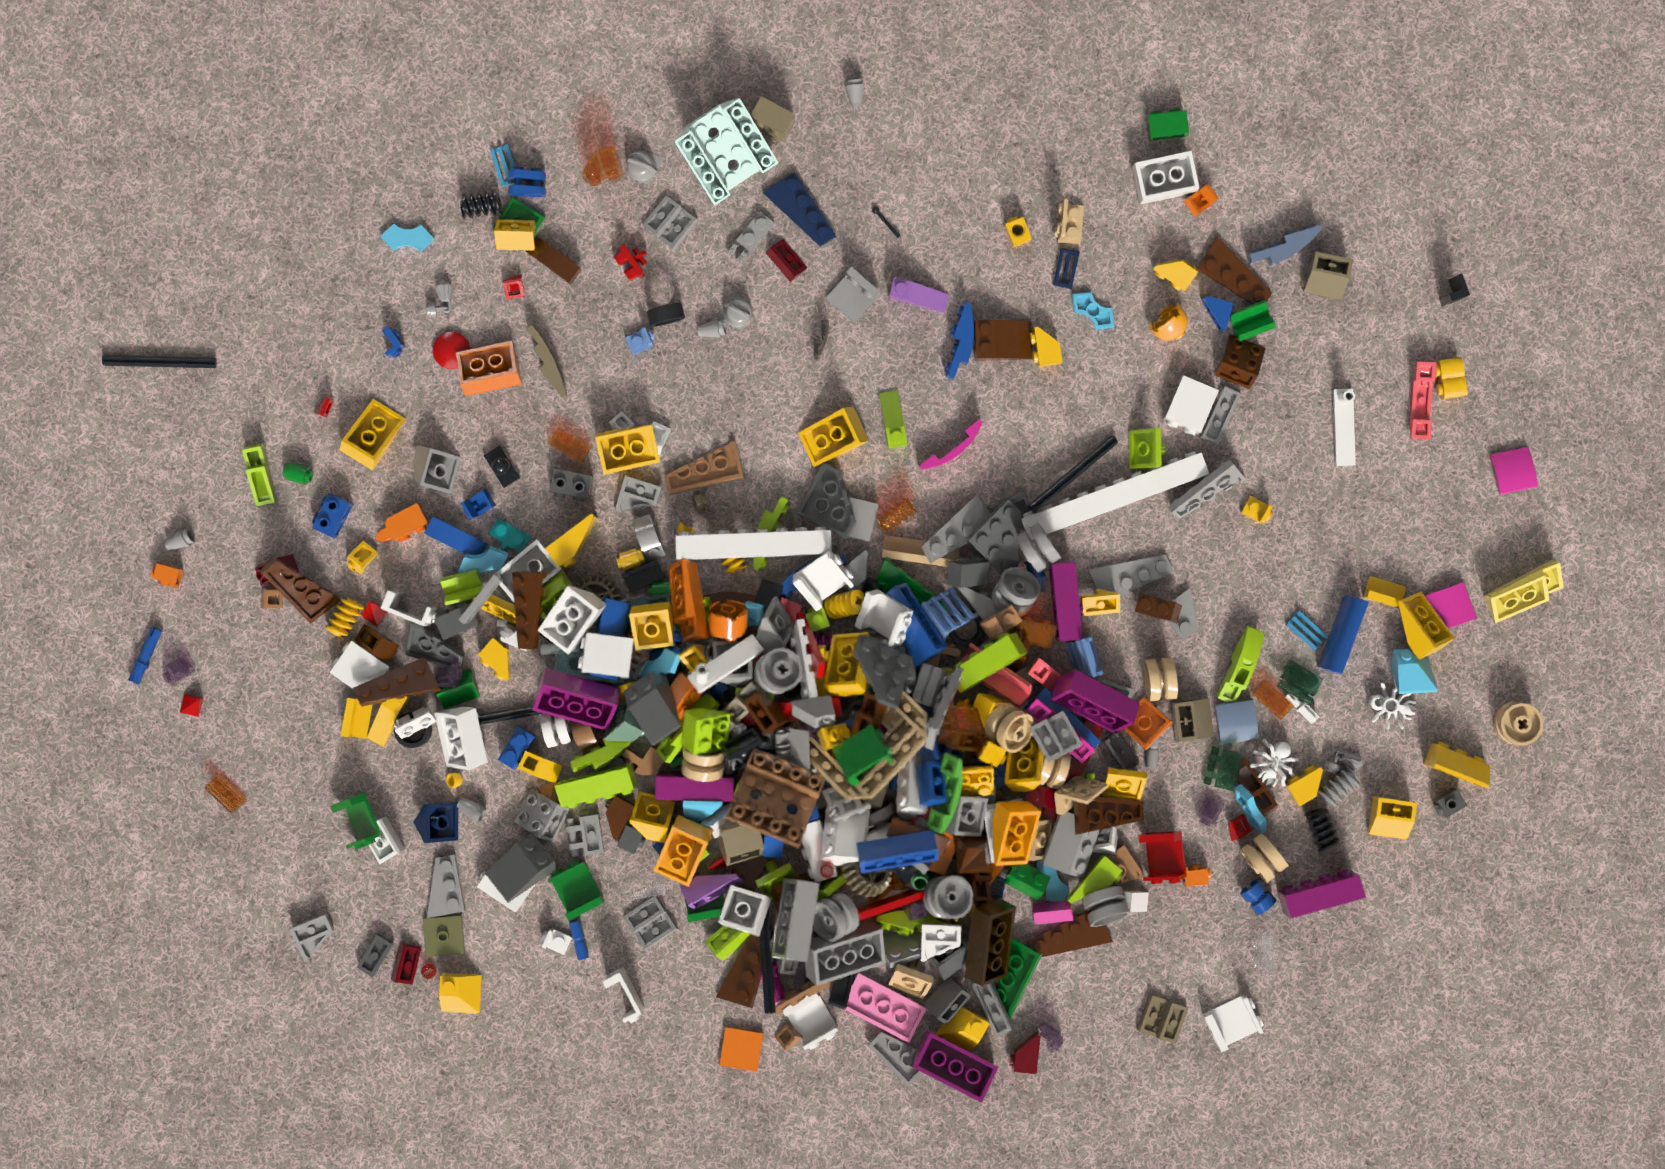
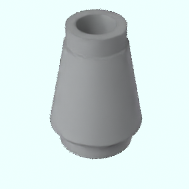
M862 79L847 80L846 89L851 108L863 107L864 84Z
M716 319L698 325V336L722 338V336L726 335L725 321Z
M182 528L165 540L164 544L169 551L188 547L195 542V536L191 529Z
M464 797L457 804V807L472 822L476 821L479 823L487 812L483 805Z

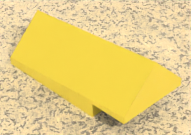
M1551 560L1484 595L1495 623L1549 601V593L1564 588L1560 562L1558 560Z

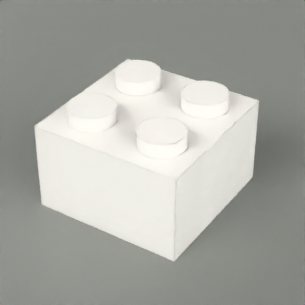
M730 885L719 923L723 926L759 936L771 899L765 895Z

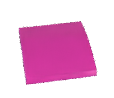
M1529 447L1496 453L1490 456L1495 472V483L1500 495L1538 486Z
M1464 582L1425 595L1447 628L1477 618Z

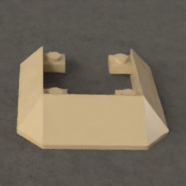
M903 690L899 706L896 709L887 706L881 722L888 729L884 735L885 739L883 742L891 748L893 752L891 757L894 763L890 764L886 759L881 760L857 775L860 783L856 786H853L846 779L837 759L828 750L823 751L821 743L813 736L820 728H814L803 721H793L788 728L809 731L810 763L845 799L873 798L927 742L926 726L928 714Z

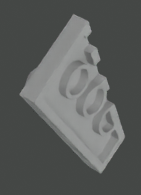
M1229 459L1227 462L1222 463L1214 472L1206 475L1196 486L1191 487L1183 496L1175 499L1168 508L1180 519L1199 508L1201 502L1213 500L1216 498V493L1223 489L1226 492L1232 488L1233 483L1237 481L1242 483L1246 478Z
M978 494L921 546L930 563L969 543L966 538L989 516Z

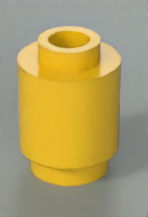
M635 548L619 553V558H616L619 569L623 568L624 572L638 568L646 563L642 549L637 550Z

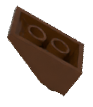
M975 320V361L1032 359L1031 321Z

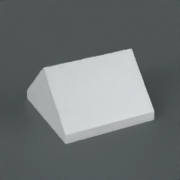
M386 816L376 821L382 836L375 838L376 842L369 845L379 864L405 850Z

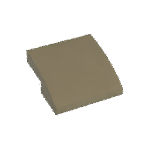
M1149 993L1136 1030L1176 1044L1188 1007Z

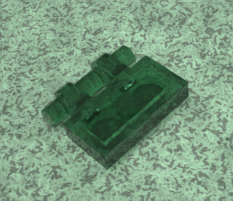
M1289 660L1280 676L1286 682L1279 680L1277 687L1283 689L1282 692L1287 695L1291 694L1298 698L1299 702L1312 705L1314 699L1308 696V694L1311 696L1317 694L1323 678Z
M1212 746L1211 753H1208L1207 757L1209 761L1207 770H1204L1203 776L1205 778L1203 783L1211 785L1212 778L1216 779L1214 787L1235 792L1244 754L1223 749L1222 756H1219L1220 748ZM1216 761L1220 762L1218 773L1214 772Z

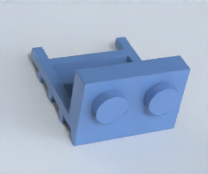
M956 586L949 588L944 593L941 592L938 596L932 597L929 601H924L921 604L944 641L949 632L979 616L977 612L973 614L956 594L958 590ZM947 596H949L952 599L956 606L965 615V619L960 614V612L955 608V606L951 603V601L947 598ZM939 600L943 603V605L947 608L951 615L956 619L957 623L954 622V620L938 602Z
M1092 635L1065 644L1073 670L1076 669L1089 677L1103 675Z

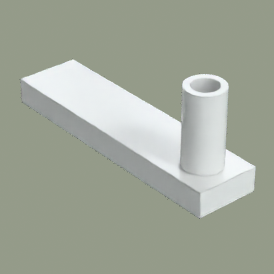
M1333 389L1335 466L1356 465L1355 394L1353 389Z
M752 634L706 665L699 664L696 667V671L688 676V679L700 694L763 653L764 649Z

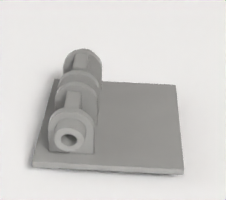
M788 727L776 729L775 747L779 749H776L775 752L780 753L776 757L805 769H810L809 731Z

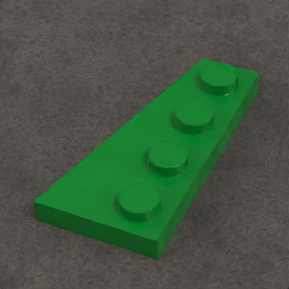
M886 557L875 580L883 587L881 592L886 594L895 585L907 583L920 605L922 602H927L932 597L938 596L930 589L924 588L920 585L921 582L917 579H912L905 573V570L900 566L899 568L891 563L892 560ZM939 600L938 602L942 605V607H943L945 610H947V608H946V607L943 605V603Z
M1012 937L1008 975L999 979L996 989L1010 1019L1043 955Z

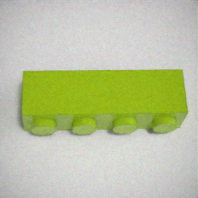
M1006 632L998 637L999 641L995 643L992 641L983 646V651L980 653L976 651L968 656L969 660L966 662L960 661L953 666L954 668L958 666L964 669L958 686L960 693L973 688L1028 653L1016 632L1012 634Z
M628 763L561 780L555 785L561 808L568 806V809L579 806V803L582 802L591 804L596 802L598 798L604 797L606 800L615 797V794L622 793V795L630 794L638 783L632 764Z

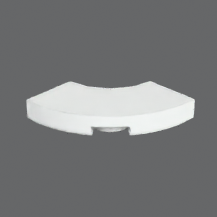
M731 803L717 809L702 821L700 825L717 831L723 824L731 821L725 818Z

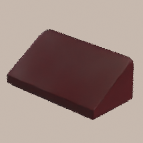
M784 239L770 247L766 252L768 257L790 282L807 269V266Z
M403 942L399 943L391 976L392 981L413 985L422 947Z

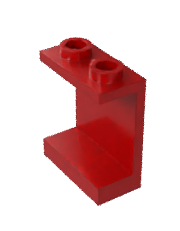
M1182 831L1148 832L1138 835L1139 843H1146L1149 875L1143 877L1144 881H1151V884H1160L1168 880L1170 884L1180 883L1181 879L1187 877Z

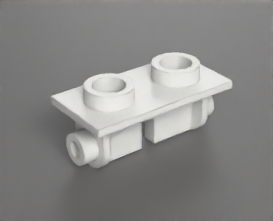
M423 706L412 712L414 719L411 720L408 714L396 720V723L393 725L395 732L402 739L411 736L422 728H427L436 720L432 716L429 706L426 708Z

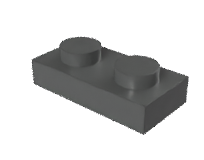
M377 934L357 965V968L374 977L394 943Z

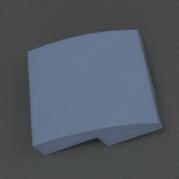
M1253 698L1215 704L1216 722L1218 724L1221 745L1259 739Z

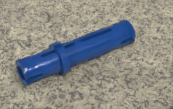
M150 627L137 660H134L133 664L135 665L128 681L140 684L145 670L149 668L148 663L163 631Z

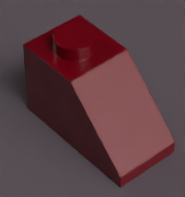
M1037 786L1033 791L1026 792L1024 801H1029L1032 805L1056 810L1054 793L1057 790Z
M1035 1032L1014 1049V1054H1010L1009 1066H1012L1013 1072L1037 1074L1040 1033Z

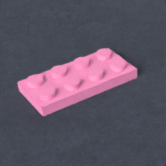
M858 972L852 983L845 1010L909 1043L927 1008Z

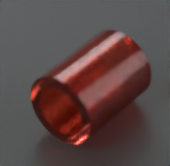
M825 862L821 866L820 874L824 878H830L834 873V866L829 862ZM828 866L832 869V872L826 874L823 872V868Z

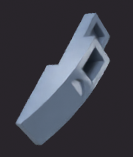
M1310 224L1304 226V230L1298 232L1296 229L1285 232V236L1281 238L1282 245L1280 242L1270 244L1269 248L1262 250V247L1251 250V254L1247 256L1248 264L1267 259L1269 266L1291 257L1309 244L1320 232L1322 226Z

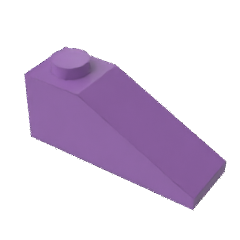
M894 277L889 299L942 313L945 312L949 294Z
M737 874L696 876L692 878L689 887L682 884L680 888L688 906L697 910L728 892L730 885L737 887L744 883V880Z

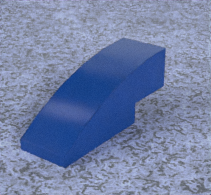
M434 516L424 534L464 554H482L487 546V543Z

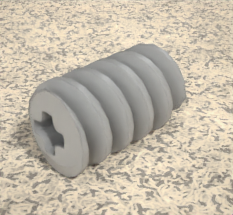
M1345 766L1346 772L1343 770L1339 771L1341 777L1333 776L1335 782L1328 780L1329 787L1322 785L1323 792L1318 790L1317 793L1328 805L1336 807L1335 800L1342 802L1341 795L1348 797L1347 790L1354 792L1353 785L1358 788L1360 787L1359 779L1348 766Z

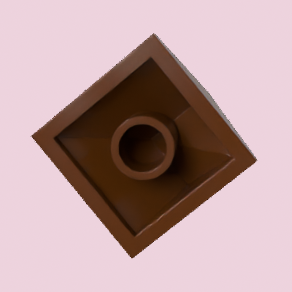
M982 834L981 837L953 835L958 873H993L987 834Z

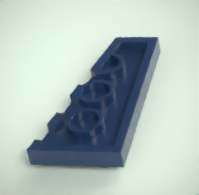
M795 172L763 192L769 200L819 247L836 237Z

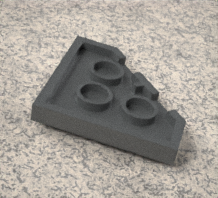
M823 462L797 514L822 527H826L827 530H831V532L848 540L856 525V520L841 471Z
M1006 498L966 538L1000 575L1003 574L1004 570L1019 565L1020 545L1015 537L1020 534L1021 511Z
M860 634L857 637L853 655L856 660H859L868 684H871L876 700L881 704L896 709L900 703L913 657Z

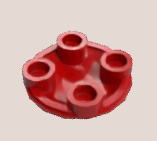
M446 332L436 339L433 344L432 353L435 361L441 367L454 370L458 368L456 352L470 350L471 348L468 340L463 335L457 332Z

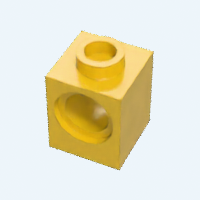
M1018 216L1007 220L1008 223L1005 224L1004 228L1012 248L1031 241L1032 237L1024 217L1018 219ZM1020 227L1022 234L1015 235L1012 232V228Z

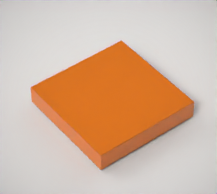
M1143 696L1139 701L1140 705L1135 723L1123 730L1147 750L1173 722Z
M726 1026L719 1065L757 1072L763 1032Z

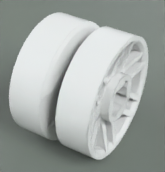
M545 713L540 714L541 728L548 748L558 746L559 739L562 745L573 742L569 720L556 716L553 717Z

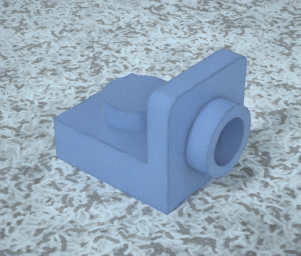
M643 327L641 328L642 330L625 337L632 355H636L654 346L652 341L655 338L651 330L647 331Z

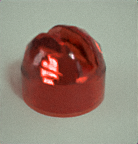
M427 963L421 968V975L425 979H432L437 973L436 966ZM429 968H432V972L427 975L424 974Z

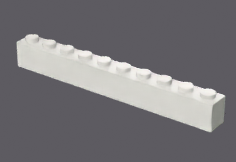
M1193 451L1185 454V459L1178 461V458L1166 461V466L1148 468L1150 472L1142 474V471L1131 474V479L1124 481V478L1112 481L1114 484L1112 486L1106 487L1105 484L1095 488L1096 492L1088 494V491L1077 494V499L1070 500V498L1060 500V505L1052 507V504L1041 508L1042 512L1036 514L1032 512L1023 514L1024 518L1021 519V525L1024 532L1033 540L1034 537L1030 532V527L1039 522L1046 534L1210 473L1202 452L1196 454Z

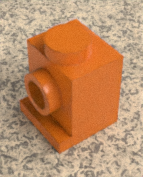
M156 563V566L151 571V577L157 579L158 584L179 588L184 570Z
M1201 864L1190 865V869L1186 866L1187 877L1183 878V885L1189 887L1209 884L1208 879H1211L1210 868L1202 867Z

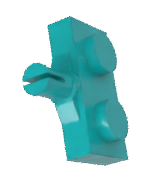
M500 518L496 520L488 533L500 542L501 545L498 549L502 551L510 548L521 553L532 538Z

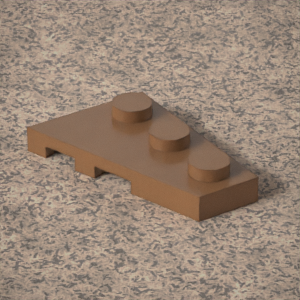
M1124 844L1116 849V855H1106L1109 860L1123 870L1121 872L1122 877L1116 884L1145 877ZM1091 865L1090 867H1088V868L1086 869L1085 874L1090 870V868H1091L1093 865Z
M835 980L818 986L813 982L806 981L799 986L800 989L787 991L783 994L784 998L776 1005V1014H781L790 1003L792 1007L805 999L806 994L808 997H811L825 989Z

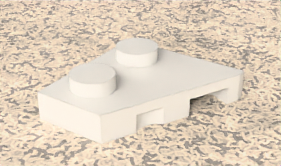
M922 923V962L961 945V925Z

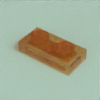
M560 428L556 429L548 443L581 464L591 449L590 446Z
M1263 680L1252 693L1279 720H1282L1294 707L1266 680Z
M220 774L206 784L204 788L231 814L236 812L247 801Z

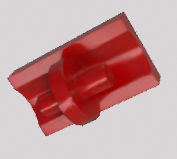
M622 245L620 247L621 250L613 258L619 266L627 261L630 262L632 266L624 271L626 277L631 281L637 277L642 278L645 276L637 262L639 261L642 266L647 264L644 259L648 254L646 250L640 252L637 247L634 248L632 251L635 256L633 257L627 247Z

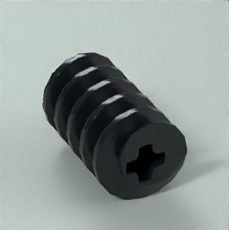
M495 190L492 191V196L485 191L484 197L481 196L480 192H477V198H474L473 194L470 193L469 199L462 194L460 208L463 219L466 218V214L469 218H473L474 212L477 217L481 216V212L488 216L489 210L493 215L496 214L497 209L502 214L501 200Z
M1326 808L1314 809L1304 814V816L1311 817L1306 822L1313 823L1309 830H1316L1312 837H1319V840L1315 842L1316 845H1322L1318 849L1319 852L1334 847L1340 841L1339 837H1334L1337 831L1331 830L1334 824L1329 822L1331 817L1326 815L1328 813Z

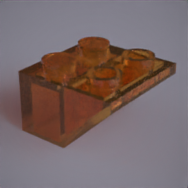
M615 146L595 150L582 172V177L586 184L597 186L603 180L609 179L611 182L620 179L623 171Z
M1021 616L1023 621L1014 626L1013 632L1022 631L1032 646L1051 649L1057 626L1052 625L1053 621L1039 619L1038 623L1033 622L1034 618Z
M949 705L938 742L953 750L980 752L985 737V730L978 708Z

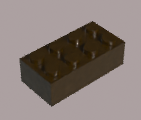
M997 898L973 907L965 978L981 987L1008 975L1016 906L1001 898Z

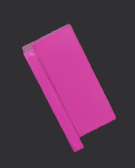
M1068 900L1033 904L1035 924L1073 921L1072 904Z

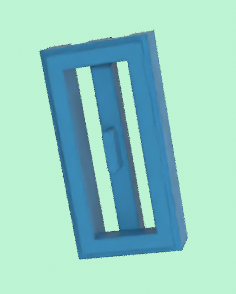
M509 144L497 147V149H490L501 187L514 184L513 180L508 179L509 170L503 151L506 150L511 168L514 167L515 163ZM498 152L506 174V182H504L496 153Z
M1300 610L1285 624L1313 650H1316L1322 641L1328 637ZM1299 616L1302 620H1304L1321 637L1318 638L1316 635H1314L1304 624H1302L1297 619V617ZM1295 622L1313 640H1315L1316 643L1313 644L1297 628H1295L1292 625V623Z

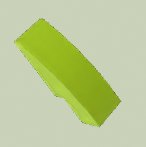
M264 443L244 446L242 453L247 467L246 474L256 506L275 503V494Z

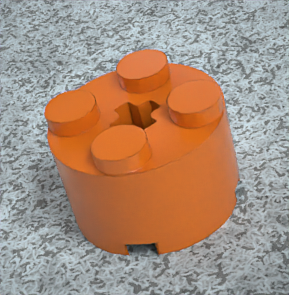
M726 600V603L723 604L717 601L710 605L709 635L711 637L724 638L728 642H735L738 637L746 634L748 608L746 609L744 603Z

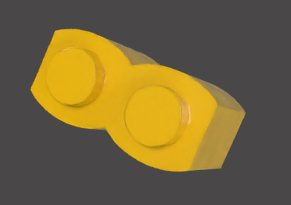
M1462 357L1438 360L1436 362V377L1438 378L1436 393L1440 396V399L1466 396L1467 383Z

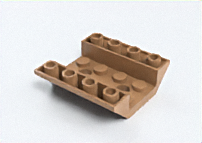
M753 748L725 818L799 848L825 778L818 773ZM757 791L761 798L754 800L751 798L750 793ZM794 806L797 809V813L789 814L787 807Z

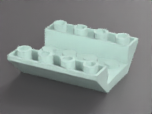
M740 98L727 101L712 108L688 124L674 140L714 205L730 196V189L757 171L763 174L778 164L777 159ZM712 127L718 130L715 137H709L708 131ZM732 159L737 160V166L734 169H729V161Z

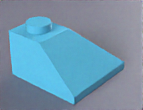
M1395 649L1393 651L1391 669L1398 694L1438 691L1429 659L1424 657L1419 660L1412 652V649Z
M683 800L684 818L700 823V821H704L720 808L723 801Z

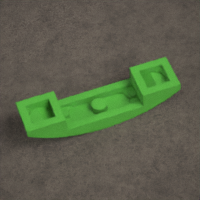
M944 753L940 769L941 772L945 773L947 801L938 805L937 808H931L927 823L928 828L939 834H943L948 827L957 808L962 789L963 769L961 759L949 753Z

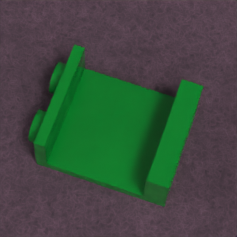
M872 724L831 748L846 779L853 786L860 783L857 777L858 774L881 760L886 759L890 764L894 763L891 757L893 754L891 748L883 742L885 739L884 734L880 729L876 730Z
M365 792L330 806L333 813L346 808L358 840L346 845L347 849L355 847L356 850L376 842L375 838L382 836Z
M575 860L568 864V869L562 871L560 868L552 872V877L548 879L549 883L552 882L567 911L565 915L568 921L605 902L585 861L579 862V860Z

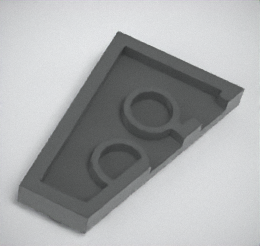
M415 622L411 623L405 655L416 659L425 657L429 663L457 672L461 671L465 657L464 652Z

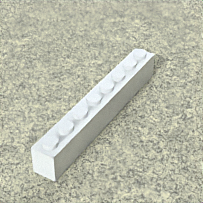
M802 527L795 528V531L788 532V528H778L776 532H768V529H757V533H749V530H737L736 534H730V530L718 531V534H710V531H699V535H691V532H679V536H675L676 560L823 555L829 550L832 551L831 530H826V527H814L815 531H807V528Z

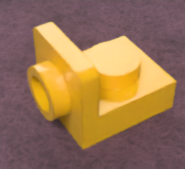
M1249 496L1241 513L1261 524L1269 521L1273 514V511H1271L1273 506Z
M362 541L348 555L347 565L353 572L362 574L364 568L377 556L378 552L365 541Z

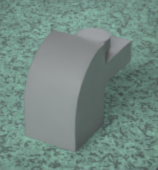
M647 514L632 520L638 542L647 562L665 556L651 515Z

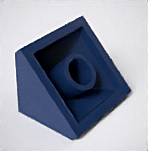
M458 802L424 804L413 821L424 843L458 840Z

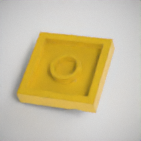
M1108 767L1104 783H1107L1108 788L1102 792V797L1140 801L1147 780V772Z

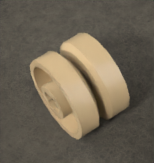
M1161 658L1159 665L1155 659L1144 660L1143 672L1148 701H1159L1162 694L1166 700L1177 699L1178 682L1173 658Z
M1511 702L1503 705L1497 711L1494 717V728L1496 734L1503 741L1515 745H1528L1540 737L1543 731V719L1541 713L1530 704Z
M1002 703L988 716L985 724V735L987 739L1010 753L1017 752L1023 749L1032 737L1029 728L1034 726L1033 717L1011 703Z
M683 747L684 758L681 771L684 776L702 782L715 781L723 776L725 756L721 750L693 756Z
M1070 753L1049 763L1044 756L1042 779L1039 785L1045 783L1047 787L1054 789L1062 787L1070 768Z
M1260 833L1253 839V843L1258 851L1252 845L1246 844L1240 849V852L1253 871L1268 883L1275 878L1274 871L1270 865L1276 871L1282 872L1288 867V864L1273 844Z

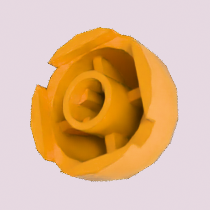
M1176 303V307L1169 305L1158 314L1161 317L1154 324L1152 322L1149 324V329L1159 339L1163 341L1178 340L1185 334L1188 316L1184 309Z

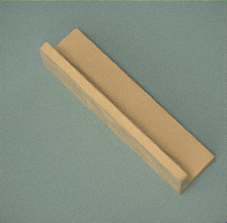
M886 535L884 536L881 558L888 557L893 560L948 567L949 561H957V558H959L960 547L930 563L921 548L926 541Z

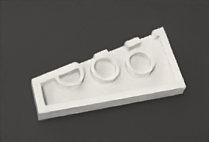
M799 619L796 621L788 640V646L802 663L803 673L799 681L802 687L801 697L802 699L818 697L814 672L809 671L811 670L812 660L811 655L806 653L808 638L807 635H803L802 631L803 627H805V620Z

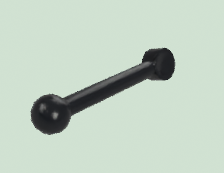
M877 206L873 207L872 212L879 216L898 239L900 234L879 212V208Z

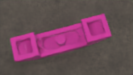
M981 419L964 431L968 438L940 460L934 454L923 462L919 468L921 470L932 469L946 464L960 455L977 435L982 424Z
M1038 698L1024 711L1033 717L1036 724L1058 714ZM1073 727L1083 745L1069 753L1083 763L1095 748Z

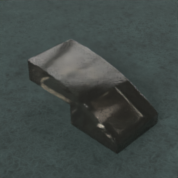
M821 320L822 339H814V361L819 360L825 349L829 332V320Z

